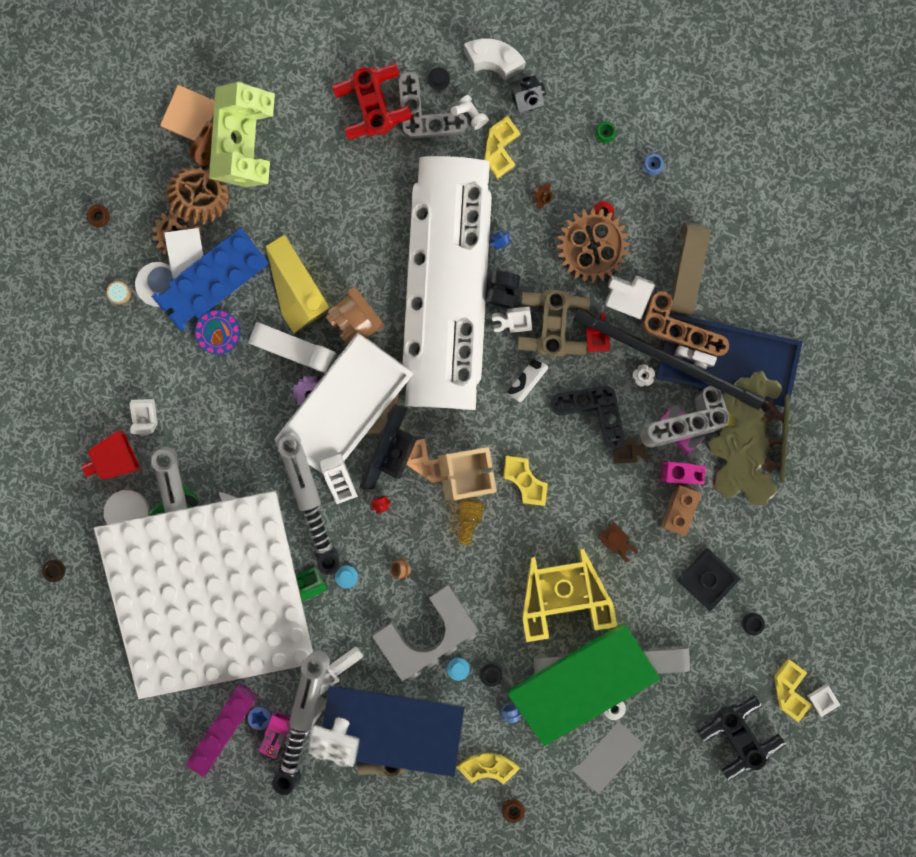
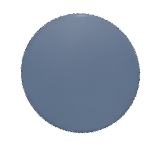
M165 267L153 269L148 276L150 289L154 292L159 291L160 294L171 287L169 282L173 279L172 272Z

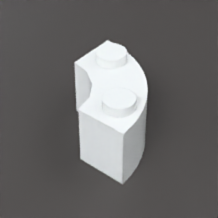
M476 39L464 44V53L474 72L482 69L492 70L498 73L505 81L525 69L526 62L519 52L502 41Z

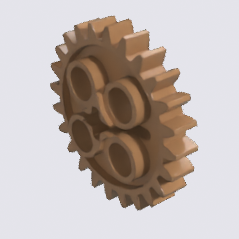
M594 208L590 209L589 214L582 209L581 217L574 213V221L566 219V223L569 226L567 228L560 227L564 235L557 236L558 239L562 240L561 244L556 245L557 248L562 249V252L558 253L557 256L565 258L561 265L569 264L566 271L569 273L575 270V278L582 274L583 281H586L588 276H590L592 282H595L596 276H599L604 281L605 273L610 277L613 276L611 271L613 268L617 271L620 270L617 265L618 262L625 264V261L621 258L622 255H629L627 251L623 250L624 247L630 245V243L623 240L629 234L621 233L625 225L617 226L619 218L616 217L611 220V212L603 216V209H600L598 214H595ZM603 224L606 227V233L602 237H597L595 229L598 225ZM586 226H590L593 241L598 242V245L595 246L600 262L598 265L595 263L593 250L587 248V245H590L591 242ZM578 231H582L585 236L584 241L580 244H576L573 241V236ZM609 246L612 249V255L604 259L601 256V251L604 247ZM584 253H588L591 257L587 265H581L579 262L580 256Z

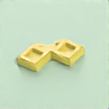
M508 116L489 128L484 160L490 162L489 169L496 179L515 167L514 162L503 147L519 137L520 132Z
M787 658L774 675L778 707L799 723L812 705L794 691L807 672Z

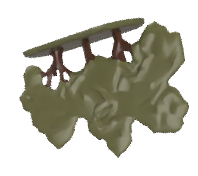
M760 371L754 372L751 378H740L734 385L764 398L770 397L771 402H767L764 399L763 403L770 407L768 411L772 412V414L764 413L761 409L757 410L740 402L737 398L723 393L722 396L727 411L737 419V424L735 426H726L720 431L719 437L712 438L707 444L714 456L724 458L727 462L722 469L716 472L715 490L727 499L743 490L750 504L767 505L768 499L773 498L777 493V487L770 479V473L774 469H779V481L782 484L784 483L790 395L786 394L783 411L779 412L773 401L779 397L782 392V386L777 380L767 379L764 372ZM764 416L769 417L767 421H762ZM773 419L782 421L781 438H770L766 434V426ZM773 444H781L779 463H775L767 458V454ZM761 467H768L765 472H761L760 469Z

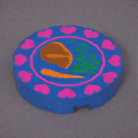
M212 310L205 313L199 318L195 326V337L198 344L204 351L214 355H223L231 352L240 340L241 328L238 321L230 313L223 310Z

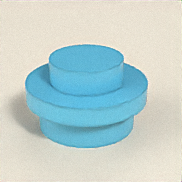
M342 566L337 570L335 579L340 587L351 588L358 580V573L351 566Z
M453 658L447 665V673L453 680H463L469 674V664L463 658Z

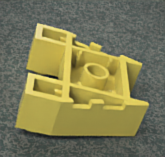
M578 549L580 562L537 569L536 559L531 557L522 612L526 642L549 638L545 615L589 608L591 625L594 631L617 627L613 602L608 596L584 549Z

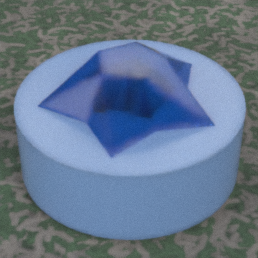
M264 706L254 707L248 715L249 725L256 730L265 729L272 717L270 710Z

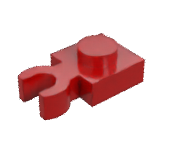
M601 313L600 320L605 322V314ZM586 328V352H609V336L597 330Z

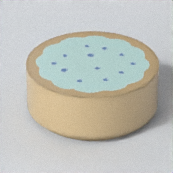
M112 282L107 288V297L115 304H124L131 297L129 286L123 282Z

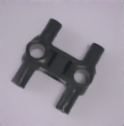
M755 695L739 705L732 704L729 707L721 708L718 714L714 716V721L697 730L704 743L722 732L735 749L738 759L721 769L728 781H731L745 771L748 773L753 770L762 769L766 762L769 761L770 755L786 746L780 734H776L761 744L745 722L746 716L762 707ZM734 714V720L726 724V716ZM758 753L757 760L749 762L750 755Z

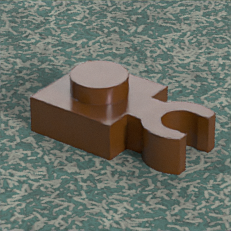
M612 522L597 537L613 554L619 550L621 558L626 562L630 561L625 555L627 550L631 549L635 554L638 553L636 547L625 543L629 537L615 522Z

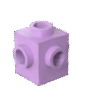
M303 376V379H299L298 385H294L293 398H298L297 405H302L309 396L306 391H312L320 380H317L316 376Z

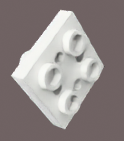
M336 718L332 731L317 726L313 727L309 754L320 760L328 759L335 761L337 765L343 767H353L359 739L346 736L345 733L349 722L343 718Z

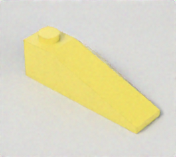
M283 235L267 245L266 250L282 316L293 334H296L328 314V310L331 308L287 237Z

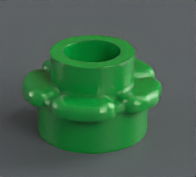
M600 122L595 130L596 139H599L603 144L613 141L617 135L616 127L611 122Z

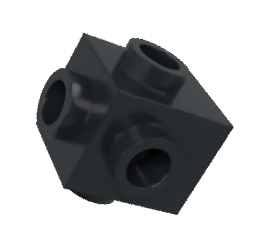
M535 75L524 76L518 81L509 83L513 103L518 113L533 111L538 107L544 106L543 96H546V90L543 82L539 83Z

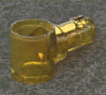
M462 499L458 517L460 518V523H462L458 543L471 545L475 526L481 523L485 503Z

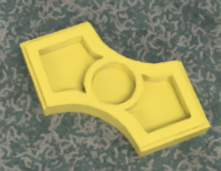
M505 456L503 478L514 482L519 487L522 494V503L545 506L548 483L539 481L532 475L529 469L528 458Z

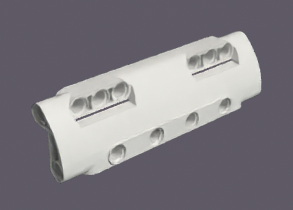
M448 156L419 158L418 183L414 184L412 192L402 364L411 370L413 375L406 383L405 406L476 410V386L481 380L491 215V193L487 185L489 183V161ZM464 186L461 246H459L462 187ZM480 191L478 199H475L476 194ZM428 211V215L424 219L425 213ZM478 214V220L474 222V218ZM477 236V242L473 245V240ZM425 256V261L422 264V258ZM422 301V307L419 309V304ZM455 321H456L453 382H451V378H452V360H453V343H454V326H455ZM472 326V332L468 335V328ZM420 346V351L417 354V347ZM470 348L471 354H470V356L467 358L466 353H467V350ZM467 371H469L468 380L465 379V374Z

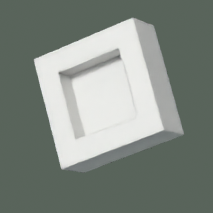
M827 684L807 695L816 712L821 717L840 706V703Z

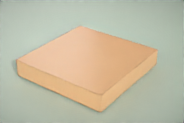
M178 85L160 126L195 142L206 121L213 123L215 101Z

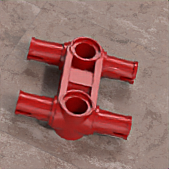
M396 63L378 69L376 67H361L350 76V79L332 85L333 92L337 98L353 92L358 96L364 118L362 122L345 127L349 140L366 134L368 136L385 135L393 129L395 124L413 119L408 105L389 111L385 102L381 85L384 81L400 76ZM370 76V81L363 85L362 80ZM382 118L383 124L380 127H374L375 121Z

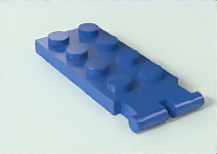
M240 227L169 282L171 287L162 294L157 291L151 297L164 312L170 307L174 310L168 317L181 332L187 327L185 323L195 315L197 318H200L266 267L269 262Z

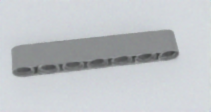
M689 647L642 648L658 674L687 672L691 670ZM570 653L534 656V674Z

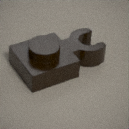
M625 440L622 448L613 451V464L637 462V456L650 459L653 455L644 454L643 449L645 445L643 443L636 446V440ZM612 441L613 445H617V441Z

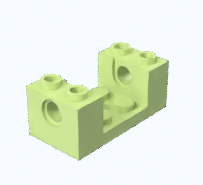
M240 82L215 88L210 179L242 187L268 184L270 161L254 159L256 120L273 116L274 93ZM232 132L236 135V143L231 139Z

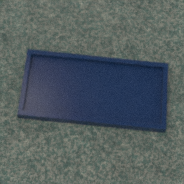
M669 314L670 318L722 335L728 340L729 349L727 353L716 356L715 365L707 367L705 371L732 384H735L740 378H751L754 372L763 371L767 379L777 380L782 386V392L773 401L774 405L784 407L786 394H789L791 399L802 341L679 314ZM672 325L669 330L670 335L677 337L678 329ZM693 333L691 335V342L695 345L699 342V336ZM664 341L662 350L674 355L679 345ZM717 342L706 343V345L715 346L716 350H719L720 348L719 346H717ZM681 358L691 364H694V362L689 361L688 359ZM659 361L656 374L657 380L699 389L710 386ZM765 397L767 402H771L770 397Z
M330 685L322 728L332 731L336 718L347 720L349 726L345 735L359 739L355 759L357 762L454 777L465 706Z

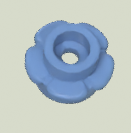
M648 154L643 159L642 169L651 176L658 175L664 169V162L658 154Z
M514 703L507 704L501 708V719L507 723H515L522 716Z

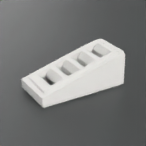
M341 454L320 461L321 471L336 504L358 497ZM349 488V490H347V491H344V492H341V493H337V492L340 491V490Z

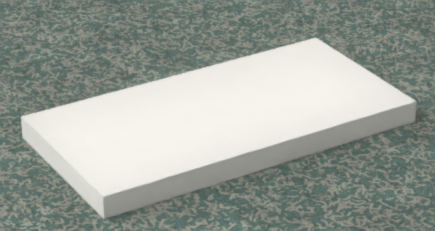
M357 333L275 438V442L278 443L279 437L287 431L297 433L301 438L308 464L322 473L320 461L341 454L345 461L413 375L412 371L364 336ZM286 440L283 443L286 449L296 447V443L293 440Z

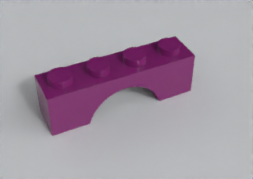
M240 684L185 766L204 778L259 696Z

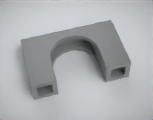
M448 583L429 595V599L445 623V634L437 645L428 649H418L406 642L393 621H390L372 635L402 682L406 679L409 681L420 675L419 670L425 666L431 668L439 662L438 658L440 656L452 654L458 649L457 645L462 641L468 643L477 636L478 627Z

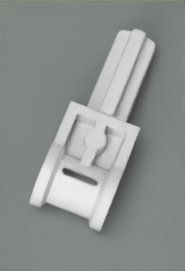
M357 646L353 647L332 664H329L328 669L325 671L320 695L327 691L330 685L333 686L340 681L338 675L363 658V654Z

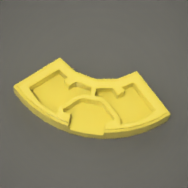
M494 753L475 754L465 758L456 765V768L471 783L478 779L489 777L497 779L504 784L520 769L509 758Z

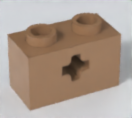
M675 485L660 527L686 536L702 493Z

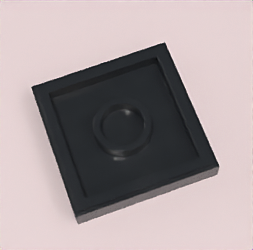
M706 548L682 573L677 581L711 612L741 578L709 548Z

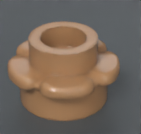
M404 558L393 561L391 564L392 577L401 581L406 580L411 572L409 563Z

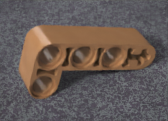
M661 291L650 296L640 323L641 330L645 334L715 357L727 353L729 342L724 336L668 317L673 302L669 293ZM657 297H661L664 300V307L662 309L656 306L655 300ZM650 318L655 319L657 322L655 330L650 329L648 326ZM672 325L678 329L677 337L670 335L669 330ZM693 333L699 336L697 345L691 342V335ZM717 342V346H719L720 348L719 350H716L715 346L706 345V343Z

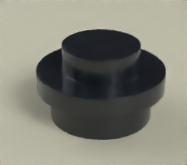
M443 68L432 69L428 74L429 86L437 91L448 87L450 83L449 73Z
M748 613L742 620V628L749 635H759L765 628V621L757 613Z
M496 664L485 665L480 671L482 683L489 687L498 685L502 680V670Z

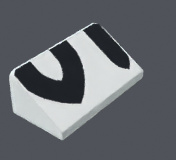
M533 359L507 391L508 395L518 403H521L547 371L548 366L537 359Z

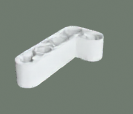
M258 322L255 323L248 341L251 345L325 374L333 365L338 355L332 350L314 345Z

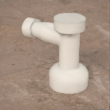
M466 95L459 100L458 106L451 108V113L456 116L460 113L468 112L472 118L471 126L474 130H477L489 121V118L484 113L479 114L471 102L472 98L470 95Z

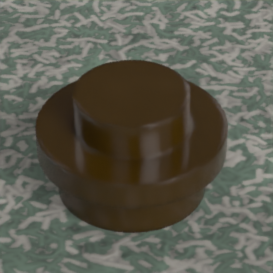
M56 559L47 561L42 568V574L49 582L60 581L66 573L65 565Z

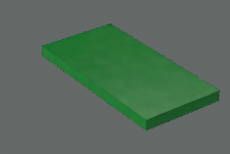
M623 622L507 691L508 696L543 746H546L661 680L626 623Z

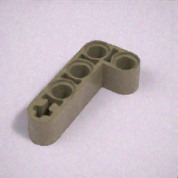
M684 222L681 228L683 236H680V243L682 245L671 294L673 302L670 312L693 315L710 238V228L706 225Z

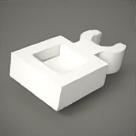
M530 306L507 309V315L502 313L492 314V321H501L500 324H494L495 332H501L509 327L510 333L532 330Z
M680 345L679 347L677 346L674 354L694 362L693 365L705 370L707 367H713L717 359L715 356Z

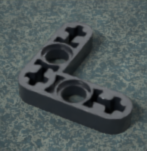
M601 386L556 394L552 398L551 409L556 415L563 416L597 410L604 446L610 451H617L622 448L624 433L616 393L611 387ZM603 392H606L607 396H611L608 402L601 398L596 400V404H593L592 394H595V398L602 397ZM584 395L589 398L590 402L587 406H580L577 403V398ZM570 397H573L574 408H571V404L564 405V409L555 406L558 400H562L563 403H569ZM607 413H612L616 417V421L613 424H607L604 422L603 416ZM618 427V429L614 430V436L620 440L617 441V445H613L612 442H608L611 438L610 430Z

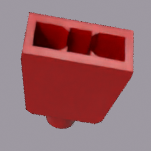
M124 431L113 433L88 450L91 461L81 465L86 477L97 473L101 480L141 470Z

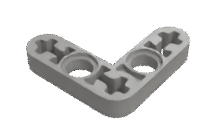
M405 72L400 76L401 107H404L408 100H414L417 103V108L411 111L412 116L419 115V117H414L415 126H419L415 133H411V130L407 129V127H410V119L402 122L404 134L408 138L453 136L463 134L466 131L468 121L462 113L456 116L452 115V113L422 115L418 77L413 72ZM407 78H411V81L415 82L411 86L412 94H408L407 85L403 84L406 83ZM457 118L460 122H464V124L460 125V129H456L455 125H448L449 130L445 131L444 119H448V124L454 123ZM438 120L442 125L441 129L436 132L430 130L429 124L431 121Z

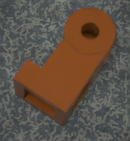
M206 121L190 149L191 159L202 166L209 165L211 159L213 123Z

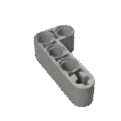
M712 386L704 388L694 398L697 412L658 421L649 425L641 432L640 438L642 443L647 447H656L711 433L724 427L729 422V414L721 391ZM705 394L710 397L711 402L706 399ZM712 416L716 417L718 423L713 421ZM692 421L696 422L698 429L693 426ZM672 426L677 429V434L673 432ZM661 432V435L658 437L652 435Z

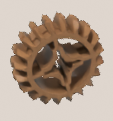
M192 164L189 170L182 167L180 173L175 171L173 178H170L166 189L167 202L170 203L171 211H176L177 218L184 216L185 222L192 219L195 225L197 220H201L204 225L208 219L213 223L215 216L220 218L222 211H225L229 196L228 188L224 186L225 182L210 179V168L205 171L200 165L198 169H194Z

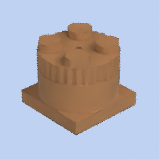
M356 287L347 291L349 295L328 310L329 314L326 316L335 329L340 327L343 331L340 336L347 345L357 333L367 339L376 331L380 332L384 329L383 322Z

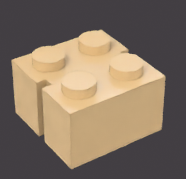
M489 447L438 456L441 476H446V480H442L445 500H458L497 492L494 473H481V469L492 468Z

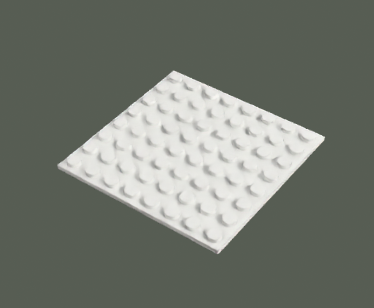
M276 491L94 528L138 699L300 667L303 660L313 652Z

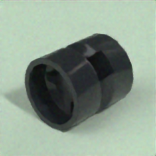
M494 270L490 281L493 287L488 290L486 303L505 308H514L517 297L514 291L519 288L521 276L510 272Z

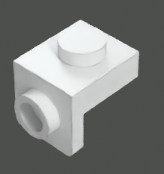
M154 399L131 400V434L146 436L153 433L157 426Z

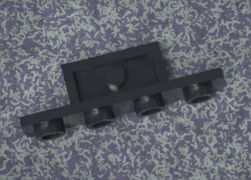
M394 405L389 411L386 425L379 434L378 444L370 455L368 468L361 477L360 488L373 490L381 471L396 479L401 478L417 441V437L400 429L408 410L407 407Z

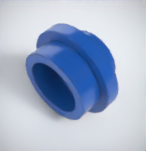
M503 230L491 236L490 246H494L495 250L506 246L511 242L509 238L510 233H504Z

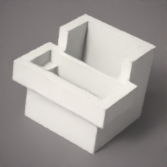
M637 275L633 283L616 276H611L608 281L609 288L611 289L605 301L606 306L641 319L655 286L654 283Z

